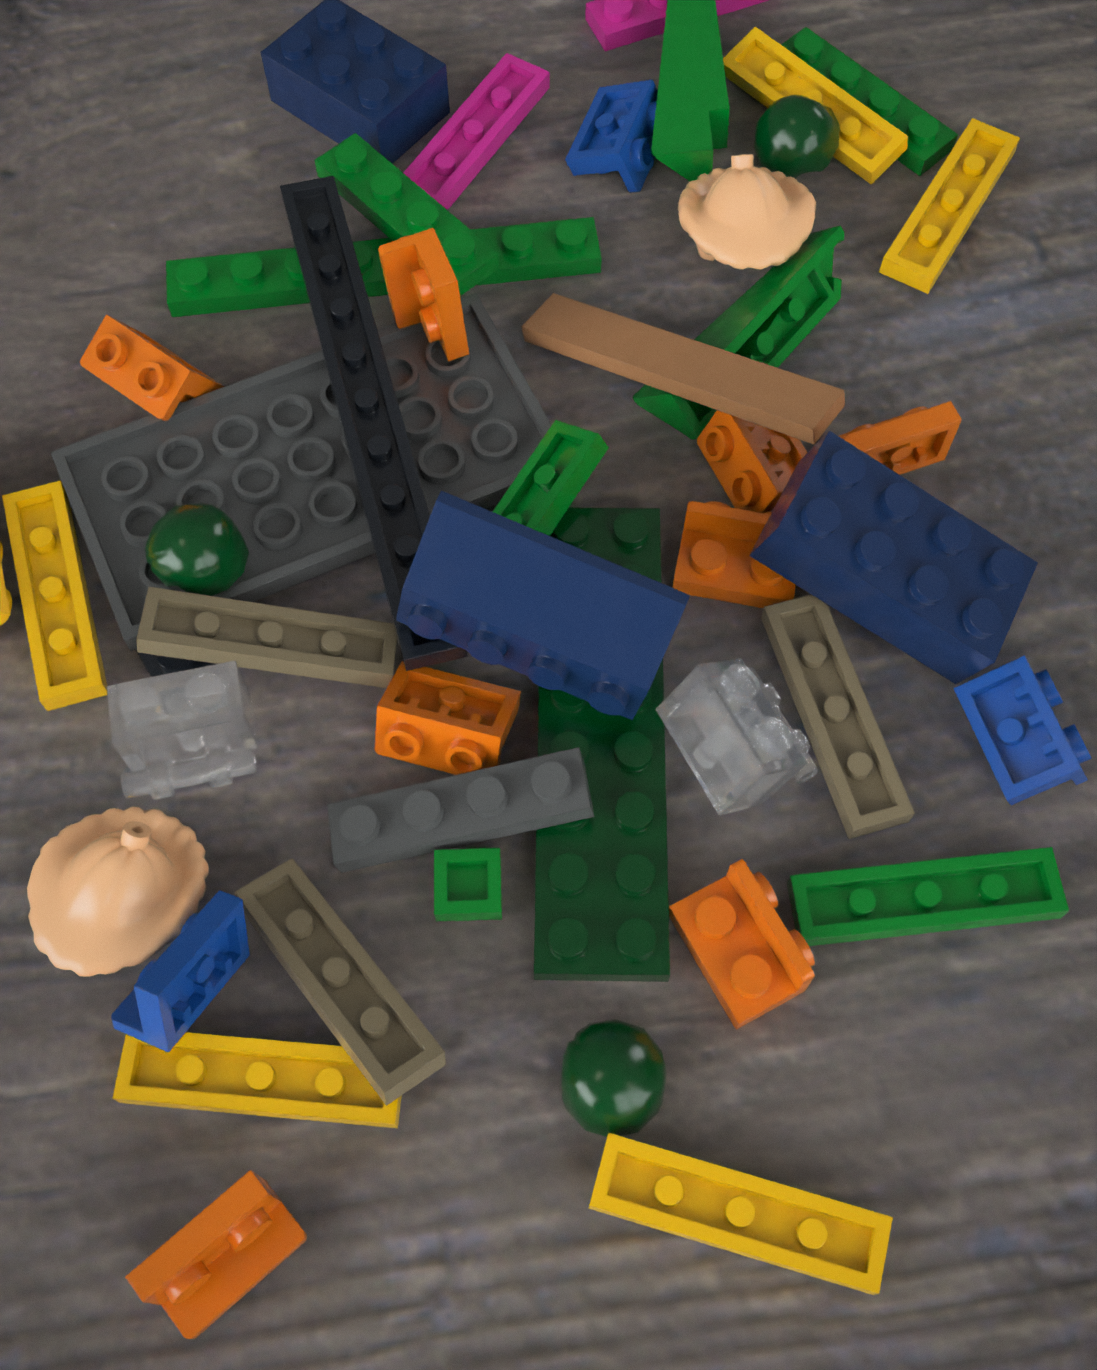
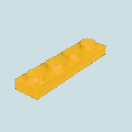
M756 26L723 58L725 77L767 108L774 101L790 95H803L831 108L840 125L839 146L833 157L871 185L908 148V136Z
M972 118L886 252L879 273L929 294L1013 157L1020 137Z
M61 480L2 495L39 701L47 711L109 695L70 502Z
M186 1032L169 1053L126 1034L112 1098L119 1103L398 1128L402 1095L386 1106L342 1046Z
M608 1133L588 1208L871 1295H876L880 1292L893 1217L612 1133Z

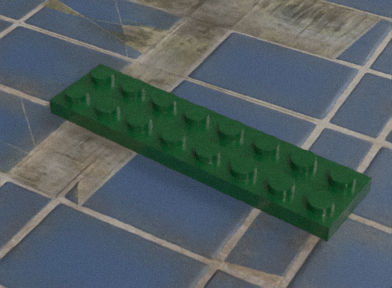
M569 507L550 535L553 538L662 583L660 508ZM662 659L651 687L633 720L621 715L601 713L594 709L588 701L561 690H549L539 686L538 756L580 748L584 758L595 817L536 830L534 980L669 981L670 944L664 672Z

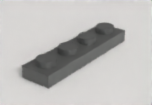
M579 747L327 804L333 865L341 873L433 853L434 850L456 848L595 817L584 758Z

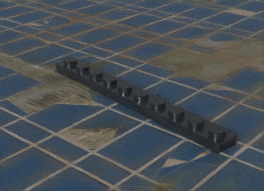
M334 175L280 185L286 216L405 669L409 671L468 657L467 650L440 639L421 637L414 633L407 625L396 621L402 588L430 518V513Z

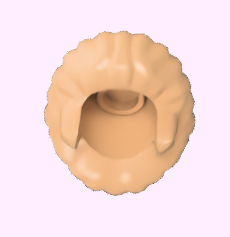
M753 154L732 155V167L713 169L709 174H701L697 180H692L686 185L678 203L679 221L682 228L696 243L699 256L705 260H717L724 265H730L740 270L747 268L762 270L770 265L779 266L787 262L789 258L799 251L801 245L807 240L812 231L816 211V201L813 194L809 192L805 185L799 183L797 179L791 176L786 177L783 172H771L765 167H755Z
M132 806L125 810L112 808L107 809L102 814L86 816L78 823L66 826L59 832L58 836L50 838L40 849V855L33 865L27 886L31 907L28 917L34 932V943L38 950L46 954L56 968L72 970L82 977L116 973L124 967L142 964L151 956L160 952L166 944L173 942L179 936L187 919L197 912L199 901L202 900L206 891L205 879L209 873V866L204 858L206 851L203 845L197 842L195 832L190 827L183 825L179 819L167 816L159 809L143 810L140 807Z

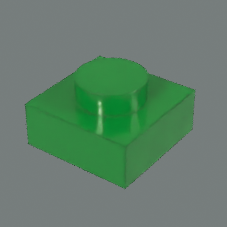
M500 848L434 850V916L436 922L502 920Z

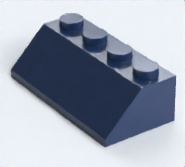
M441 490L403 585L396 621L407 625L414 633L421 637L440 639L467 650L471 656L483 663L490 665L500 664L526 675L533 683L542 688L561 690L588 701L594 709L601 713L621 715L633 720L651 687L690 595Z

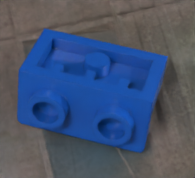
M653 79L599 87L565 159L573 176L595 173L606 174L612 171H619L630 193L641 191L655 159L651 147L658 90Z
M1024 655L953 688L1001 790L1010 805L1071 779L1075 785L1088 781L1080 764L1092 759L1075 724L1062 729L1052 708L1064 702L1047 669L1034 674Z
M219 890L200 912L192 914L187 919L179 936L158 959L150 961L144 967L137 983L134 985V990L112 1013L111 1019L114 1029L168 1053L250 956L243 899Z

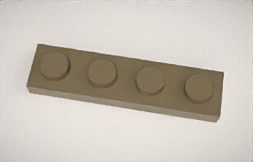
M148 587L136 642L138 653L387 688L393 677L397 635L394 623Z
M807 595L765 606L761 620L848 839L910 822L915 812L828 605L813 595Z
M293 858L235 891V896L243 899L244 913L247 919L386 1106L446 1065L445 1051Z

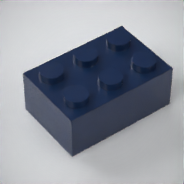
M340 0L322 1L260 52L272 102L338 144L354 133L358 134L392 164L450 113L446 64Z

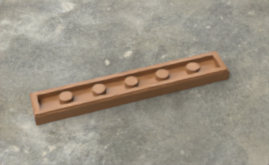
M555 293L521 326L525 342L813 445L845 406V393L842 389Z

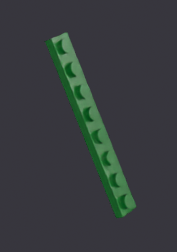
M594 217L471 229L499 253V269L476 286L601 273L602 257ZM390 238L352 241L368 297L388 295L378 248L383 244L392 242ZM295 247L166 261L167 305L172 318L309 303Z

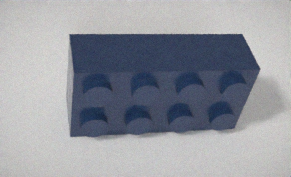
M828 431L798 462L749 555L954 684H958L995 663L1038 564L1032 558L831 431Z

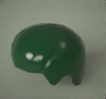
M803 95L786 96L774 101L757 121L754 140L755 153L761 167H765L771 172H783L786 177L791 176L797 179L798 176L804 173L821 172L829 165L839 146L840 125L831 108Z
M206 503L174 506L153 525L145 547L146 560L151 565L152 572L168 588L175 586L188 593L208 596L228 590L244 573L249 555L243 535L233 520L222 510Z
M617 1019L589 1023L576 1032L574 1039L568 1042L563 1055L561 1071L562 1100L567 1111L586 1131L605 1137L608 1136V1133L618 1136L638 1133L658 1113L664 1097L666 1067L662 1050L644 1028Z

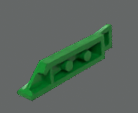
M667 0L651 151L660 162L688 181L697 180L701 174H709L712 171L713 149L727 148L730 108L715 0Z
M841 225L811 233L795 255L789 258L787 262L779 266H773L694 340L778 368L841 299L842 279L832 277L834 247L844 241L845 232ZM644 385L632 397L638 406L692 440L698 438L717 411L648 385Z

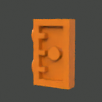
M434 228L413 235L403 236L395 241L381 245L378 248L393 318L397 327L401 329L422 323L428 341L433 343L439 340L448 362L469 355L458 280Z
M107 314L80 359V365L163 421H168L180 402L188 401L193 397L196 398L224 387L147 334Z
M949 401L931 408L925 406L916 407L903 415L875 424H864L848 433L839 435V437L901 475L945 460L962 418L953 403Z
M718 410L697 438L698 447L736 509L759 513L772 511L798 462L808 453L802 442L797 438Z
M717 501L706 503L688 502L672 588L692 596L758 608L794 599L796 589L794 583L749 556L772 512L759 513L741 510Z
M401 661L377 705L375 752L382 756L454 775L500 765L502 747L519 710L521 691L429 667L406 671L404 661Z
M743 859L731 864L727 875L669 906V918L736 1030L805 992L815 977L811 968L815 965V960L808 943L796 929L787 930L775 910L778 907V900L771 884L761 872L753 874Z
M250 1170L126 1275L125 1278L142 1302L161 1305L183 1337L195 1339L305 1243L307 1234L269 1183Z

